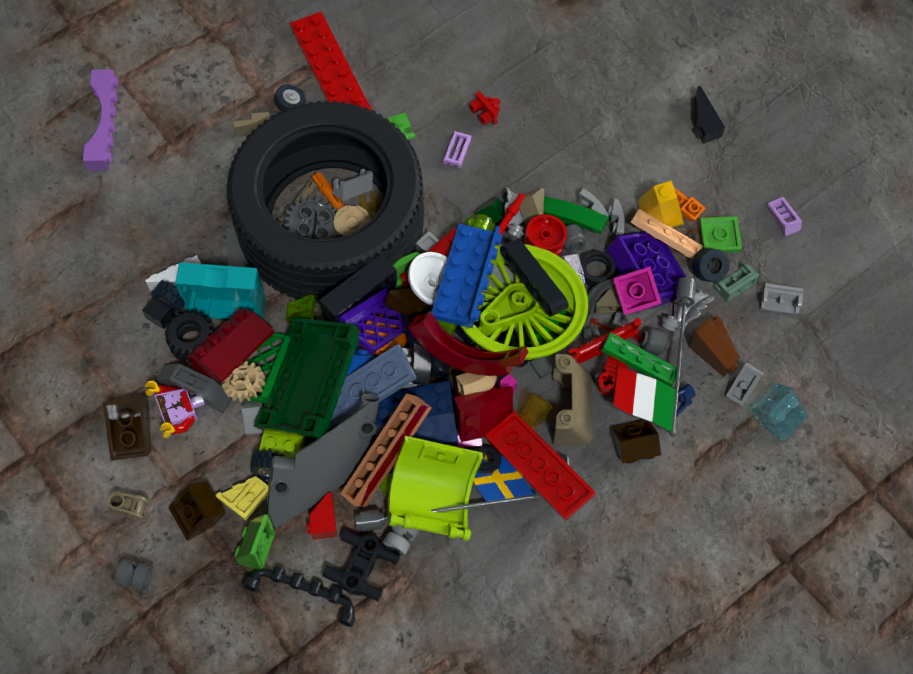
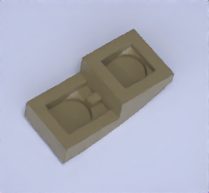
M269 112L251 113V120L233 121L236 137L252 134L251 131L253 129L256 130L259 124L262 125L264 123V120L270 119Z

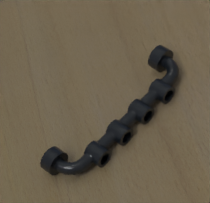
M274 566L273 570L266 568L257 569L250 577L246 576L244 578L242 586L253 592H256L260 585L258 579L264 576L274 582L287 584L293 589L306 591L312 596L325 598L331 603L341 604L345 607L346 611L340 613L337 621L347 627H353L356 618L353 616V604L349 599L341 596L342 590L336 587H331L330 591L322 589L324 585L321 582L312 580L311 584L303 582L305 578L298 573H293L292 577L284 575L286 571L278 566Z

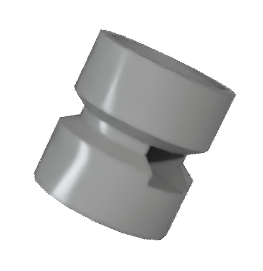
M399 525L392 526L393 531L388 532L383 543L387 548L400 553L401 556H405L411 547L410 542H414L420 530L413 528L404 529Z

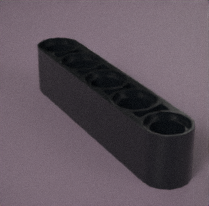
M517 238L500 247L504 260L549 317L569 308L564 294L520 239Z

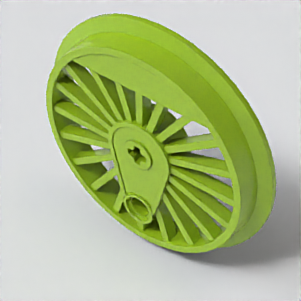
M524 244L564 294L569 304V308L564 311H568L573 316L572 318L556 314L549 317L524 284L520 283V279L515 273V283H511L503 265L507 264L500 252L502 245L496 246V249H498L497 258L492 260L491 264L498 266L507 287L493 273L488 275L487 277L498 289L489 285L487 292L493 295L483 293L485 294L484 300L489 302H484L483 306L479 305L478 309H485L480 313L479 327L477 328L473 325V329L461 326V328L474 342L485 350L499 352L518 348L509 346L515 327H518L519 347L524 346V325L534 346L527 347L529 353L524 360L549 356L564 349L579 335L587 318L588 297L581 278L565 260L556 254L536 246ZM546 318L570 325L564 330ZM539 323L560 336L554 340ZM531 325L547 341L546 344H539ZM509 330L504 344L495 341L501 332Z

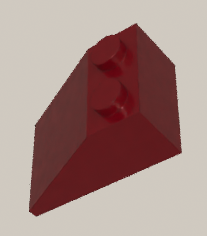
M512 386L454 397L455 421L461 442L482 438L513 412Z

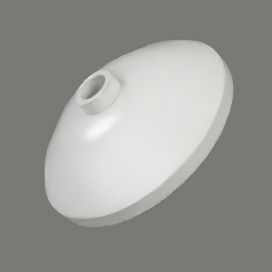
M426 252L418 255L412 261L408 270V280L413 292L422 301L433 306L448 260L446 256L435 252Z

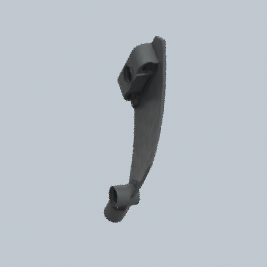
M363 394L360 408L356 413L316 441L296 452L294 458L273 456L267 494V515L273 527L277 528L321 501L327 493L335 491L352 477L366 456L371 437L377 430L376 418L380 399L378 396Z

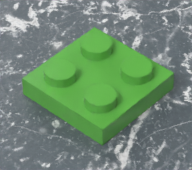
M737 216L700 218L703 249H720L725 253L741 252L742 245Z

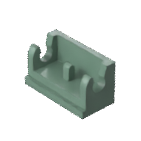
M746 263L723 281L717 282L714 285V289L727 303L756 284L759 274Z

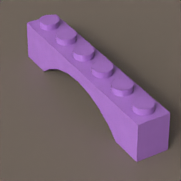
M113 69L92 70L90 86L94 95L101 103L102 115L97 131L84 145L83 163L87 170H109V163H112V153L110 150L114 146L112 132H115V123L113 117H116V107L114 105L118 100L116 87H119V79L115 76Z

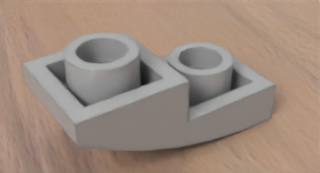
M615 199L614 205L609 206L608 216H611L610 224H614L612 233L616 234V239L618 236H623L625 221L622 206L619 200Z

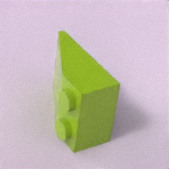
M264 430L259 451L266 450V452H269V450H272L273 453L277 451L279 455L284 454V457L294 458L296 452L305 447L307 437Z

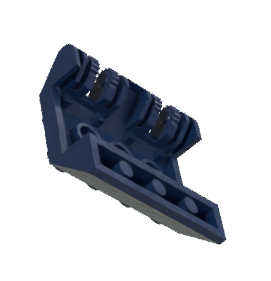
M444 378L441 381L438 379L427 386L416 383L407 384L379 402L376 418V438L407 393L418 396L432 407L413 435V438L445 445L459 443L452 400L451 378Z

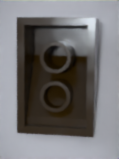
M147 395L111 399L102 402L110 460L150 456V414Z

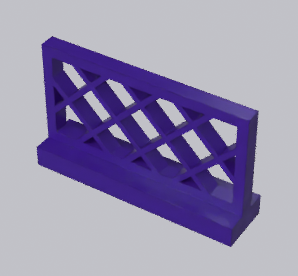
M387 287L340 316L338 321L355 324L358 329H361L358 343L371 354L403 334L402 315L394 310L387 309L384 305V300L390 290ZM375 313L384 314V318L377 317ZM388 315L396 316L397 320L389 319ZM364 320L372 321L373 325L364 324ZM377 322L384 323L386 327L377 326ZM390 325H396L398 329H392ZM365 330L374 331V335L366 334ZM378 332L387 333V337L379 336ZM367 340L375 341L376 345L372 346Z

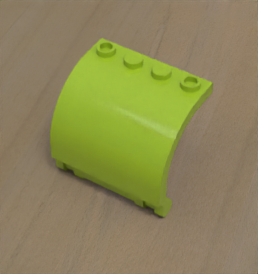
M405 436L395 461L390 482L387 504L388 525L394 527L399 525L404 529L413 528L447 535L448 538L453 539L458 537L462 541L468 542L471 536V530L468 528V508L438 513L431 510L469 504L472 484L483 459V453Z

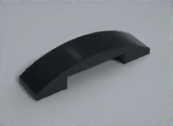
M402 315L403 333L408 334L410 365L417 378L412 383L427 386L431 373V353L418 342L408 328L414 317Z

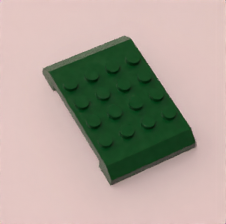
M293 318L287 334L291 338V342L266 409L260 408L254 427L261 430L319 439L327 433L359 342L358 327L352 323Z

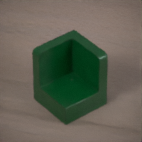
M499 197L481 205L475 213L486 228L504 218L505 207Z

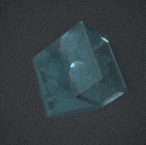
M776 384L752 409L759 423L784 443L809 417L794 389L780 384Z

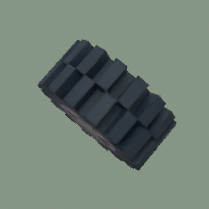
M160 281L151 292L152 297H156L171 306L174 313L178 314L184 308L185 302L180 296L177 287L175 288L173 284H169L167 281Z
M262 450V452L257 451L252 456L250 472L259 479L261 477L263 480L270 479L273 456L284 457V454L279 455V452L273 453L272 450H269V452H266V450Z

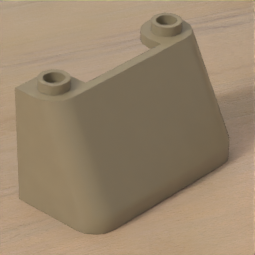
M556 354L553 382L558 381L562 385L563 391H572V410H562L558 413L555 433L553 434V445L585 446L592 441L593 437L592 376L572 356Z

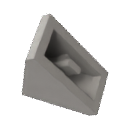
M243 400L242 414L246 436L263 434L264 430L254 427L260 408H264V403Z

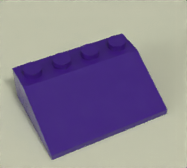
M647 232L618 236L608 247L607 251L614 259L620 274L625 275L650 267L662 303L653 308L675 300L677 280L686 277L668 245L652 237Z

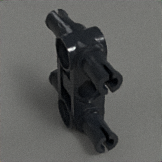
M345 529L342 533L341 541L355 546L356 551L346 571L341 572L327 565L322 573V577L338 583L339 588L345 590L349 595H364L379 602L383 590L367 584V580L377 560L381 558L397 565L401 554L385 547V544L375 536H360ZM368 544L376 545V548L372 551L365 549ZM350 580L358 581L355 587L347 586Z

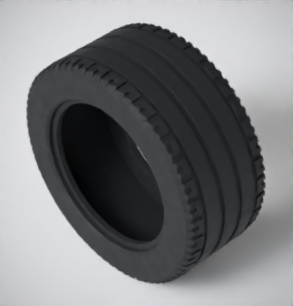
M325 100V102L317 101V103L308 102L309 104L305 105L302 103L300 104L301 106L295 105L291 109L286 108L285 111H279L277 115L270 116L269 120L266 119L262 125L259 124L257 129H253L251 131L252 134L248 135L246 140L241 143L242 146L237 149V154L234 155V160L231 162L227 178V200L239 245L251 268H257L261 280L265 281L268 286H272L274 290H278L281 294L285 293L287 297H293L295 300L301 299L302 302L309 301L312 304L314 302L320 304L321 298L377 256L381 255V253L392 265L399 259L415 253L417 250L416 243L421 239L423 233V178L417 154L410 141L406 139L405 134L398 127H395L393 122L390 123L389 119L383 118V115L380 113L376 114V111H370L367 107L362 108L361 105L357 104L355 106L353 103L346 104L343 101L339 103L337 101L329 102V100ZM340 168L359 174L363 168H365V173L370 170L373 172V183L385 196L379 211L366 225L353 233L333 239H312L299 236L282 227L272 217L273 207L282 191L300 176L320 169Z

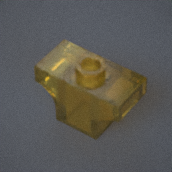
M534 394L529 398L520 417L536 431L547 420L554 407L540 395L536 396Z

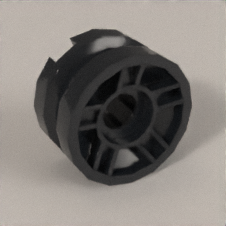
M431 354L430 376L441 379L448 378L450 374L449 369L452 366Z

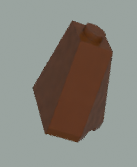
M716 315L713 317V320L711 318L707 319L695 331L689 348L725 377L728 373H734L739 367L737 363L740 356L721 318Z

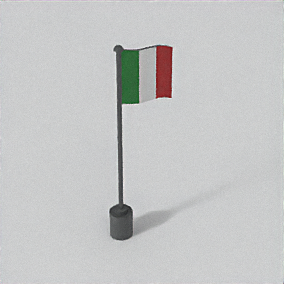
M689 277L678 279L675 302L682 307L675 389L656 379L633 372L618 363L613 406L627 415L653 423L669 432L671 437L677 435L675 425L686 308L695 303L696 281Z

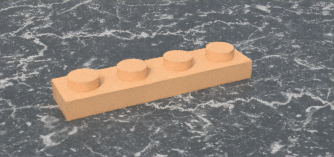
M638 209L631 221L638 229L644 230L652 237L661 240L688 258L693 259L695 254L703 248L699 243L641 209Z

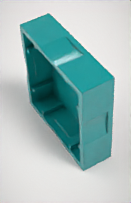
M179 262L175 285L185 302L186 311L188 310L189 313H192V310H194L198 314L201 312L209 319H229L235 311L243 308L255 312L264 321L267 301L257 268Z

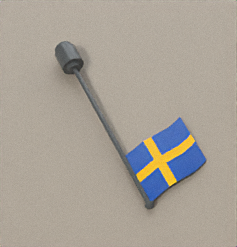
M485 455L483 460L484 466L489 462L487 455ZM501 455L499 470H495L493 474L487 473L485 476L478 472L473 481L486 502L438 508L431 511L438 513L535 499L536 501L539 496L537 493L532 492L523 477ZM379 509L360 511V514H355L357 530H362L363 532L382 529L381 525H384L385 520H388L387 516H384V512L380 513Z

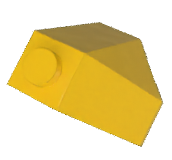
M672 180L653 186L638 200L641 210L671 228L684 224Z

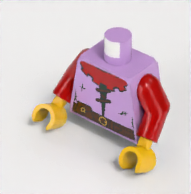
M148 381L145 387L151 388L146 391L148 396H152L155 392L157 394L155 398L164 420L159 430H165L164 438H168L170 434L186 433L195 423V420L198 419L195 409L205 405L202 397L194 396L190 398L188 391L182 388L157 385L154 381Z

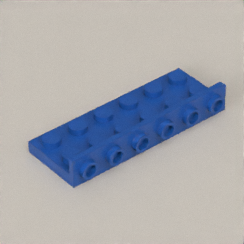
M463 224L458 225L432 309V314L436 320L472 329L474 322L479 321L481 310H478L479 305L483 306L485 299L483 290L487 291L490 279H487V276L492 275L494 264L491 263L492 260H496L498 254L496 245L500 246L502 234H499V226H496L495 232Z

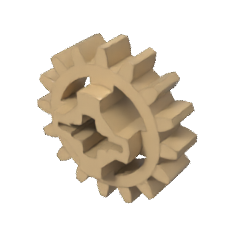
M245 361L244 365H240L232 371L233 373L223 381L224 384L222 385L227 397H231L233 401L238 398L240 402H243L244 398L250 401L251 396L258 397L256 392H262L261 386H264L266 383L260 366L256 367L255 363L249 366L248 362Z

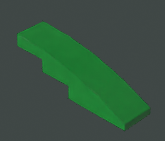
M544 196L543 215L557 217L565 226L567 224H576L582 230L587 228L601 235L609 220V216L592 209Z

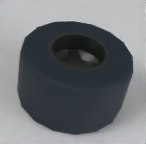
M700 249L693 257V273L702 281H721L729 271V259L725 252L720 249Z

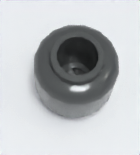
M576 224L566 225L567 237L564 248L571 252L582 250L587 241L582 228Z
M649 328L647 331H643L639 343L642 349L648 353L660 355L663 351L668 350L670 340L667 339V334L664 331Z

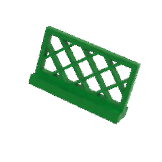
M274 333L256 350L260 355L259 357L251 361L249 359L245 360L249 366L252 363L256 364L263 360L265 366L261 367L262 372L269 371V376L264 379L266 384L261 386L263 389L261 395L256 398L251 396V401L264 403L267 407L291 342V338L287 334ZM277 340L283 341L282 344L276 348H274L271 344ZM270 345L272 350L261 354L259 349ZM275 354V361L267 364L265 359Z

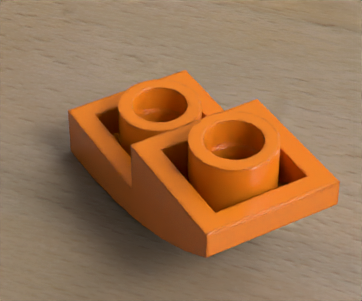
M675 188L682 216L694 222L706 208L693 197L689 199Z

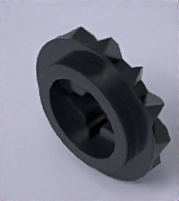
M480 446L473 450L483 453V459L476 473L479 472L485 476L487 473L493 474L495 470H499L501 455L494 447ZM485 455H487L489 461L486 466L483 464Z

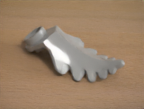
M507 187L503 190L507 194L508 200L505 204V215L508 206L514 202L518 195ZM520 208L517 215L513 216L507 226V233L518 239L525 234L522 232L523 228L519 226L524 221Z
M702 291L695 292V303L686 308L685 327L689 322L700 316L699 310L705 309L707 307L705 304L711 303L715 299L714 296ZM676 302L674 303V315L662 318V326L671 331L681 328L682 307L676 304Z

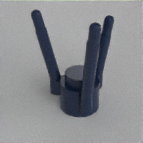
M685 384L682 387L679 386L678 402H684V404L677 410L676 418L687 406L692 404L691 399L696 396L690 384Z

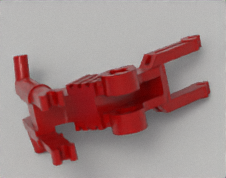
M636 318L623 327H618L610 332L624 340L632 337L634 341H637L640 338L638 328L641 325V320ZM610 332L598 338H593L592 341L577 349H570L568 351L569 355L576 354L572 357L579 364L596 356H601L600 354L603 353L601 351ZM609 355L604 367V373L599 376L598 385L600 394L605 397L615 394L618 363L628 369V365Z

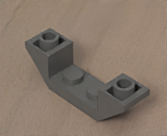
M181 364L165 365L155 380L164 386L175 387L176 385L204 398L207 406L224 413L232 400L231 397H227L223 387L215 380Z

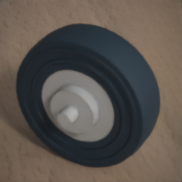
M285 84L277 89L274 95V102L283 112L286 108L291 109L295 105L301 106L300 104L302 103L305 105L306 96L300 88L291 84Z

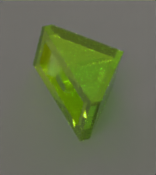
M311 294L287 305L285 321L292 323L293 318L315 320L317 311L315 296Z

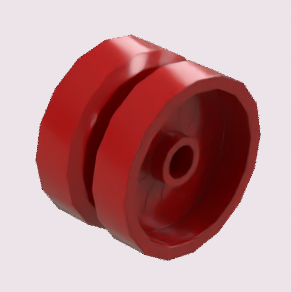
M539 215L529 221L523 243L548 250L560 257L566 241L567 229L564 223L557 217Z

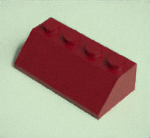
M240 308L226 322L222 323L213 334L209 335L200 346L196 347L188 357L196 372L223 382L233 373L234 369L247 360L275 332L255 312Z

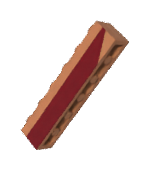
M406 393L340 494L354 506L366 507L394 466L404 437H413L432 407L418 396Z

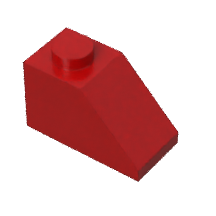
M332 492L324 496L309 514L310 521L306 522L307 533L312 535L313 540L337 537L334 500Z

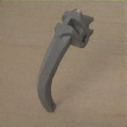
M613 279L598 283L588 293L590 299L588 300L587 318L578 336L584 334V337L589 342L593 333L597 337L600 336L598 331L599 323L592 315L600 295L605 290L615 286Z

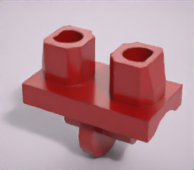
M479 91L476 93L475 99L469 103V108L474 114L480 110L483 112L479 115V120L483 125L489 123L496 125L498 123V112L501 110L499 107L501 101L497 97L492 99L490 96L486 99Z

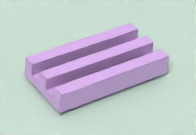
M454 131L443 159V164L447 165V163H450V166L457 165V168H461L471 142L470 135ZM457 137H460L452 159H450L449 157L451 155ZM466 139L460 157L457 161L456 159L462 146L463 140Z

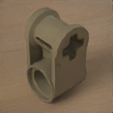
M113 492L107 497V505L113 514L134 520H143L144 516L142 514L145 505L149 502L148 499L120 492ZM122 500L120 506H113L115 501Z

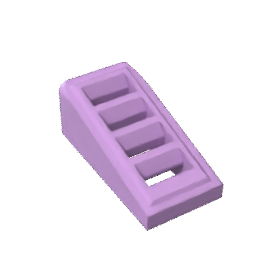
M784 197L767 203L769 211L785 236L801 230L802 220Z

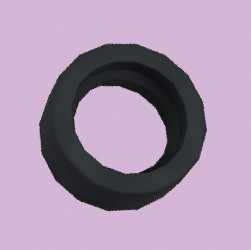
M591 251L581 260L580 278L590 287L613 279L616 269L615 261L611 255L604 251ZM594 261L602 262L607 265L608 274L604 277H593L587 272V265Z

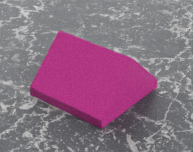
M650 267L613 278L624 315L644 312L662 304Z

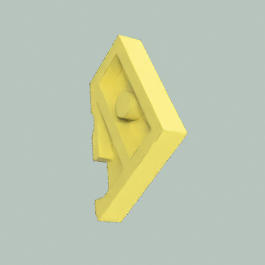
M255 476L248 479L245 483H239L233 486L232 489L223 493L219 492L215 496L246 521L266 498L269 486Z

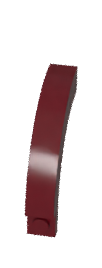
M432 312L416 316L408 326L413 336L432 355L456 369L471 374L484 376L507 375L513 367L521 365L529 353L526 346L499 352L484 351L470 347L446 332L437 322Z

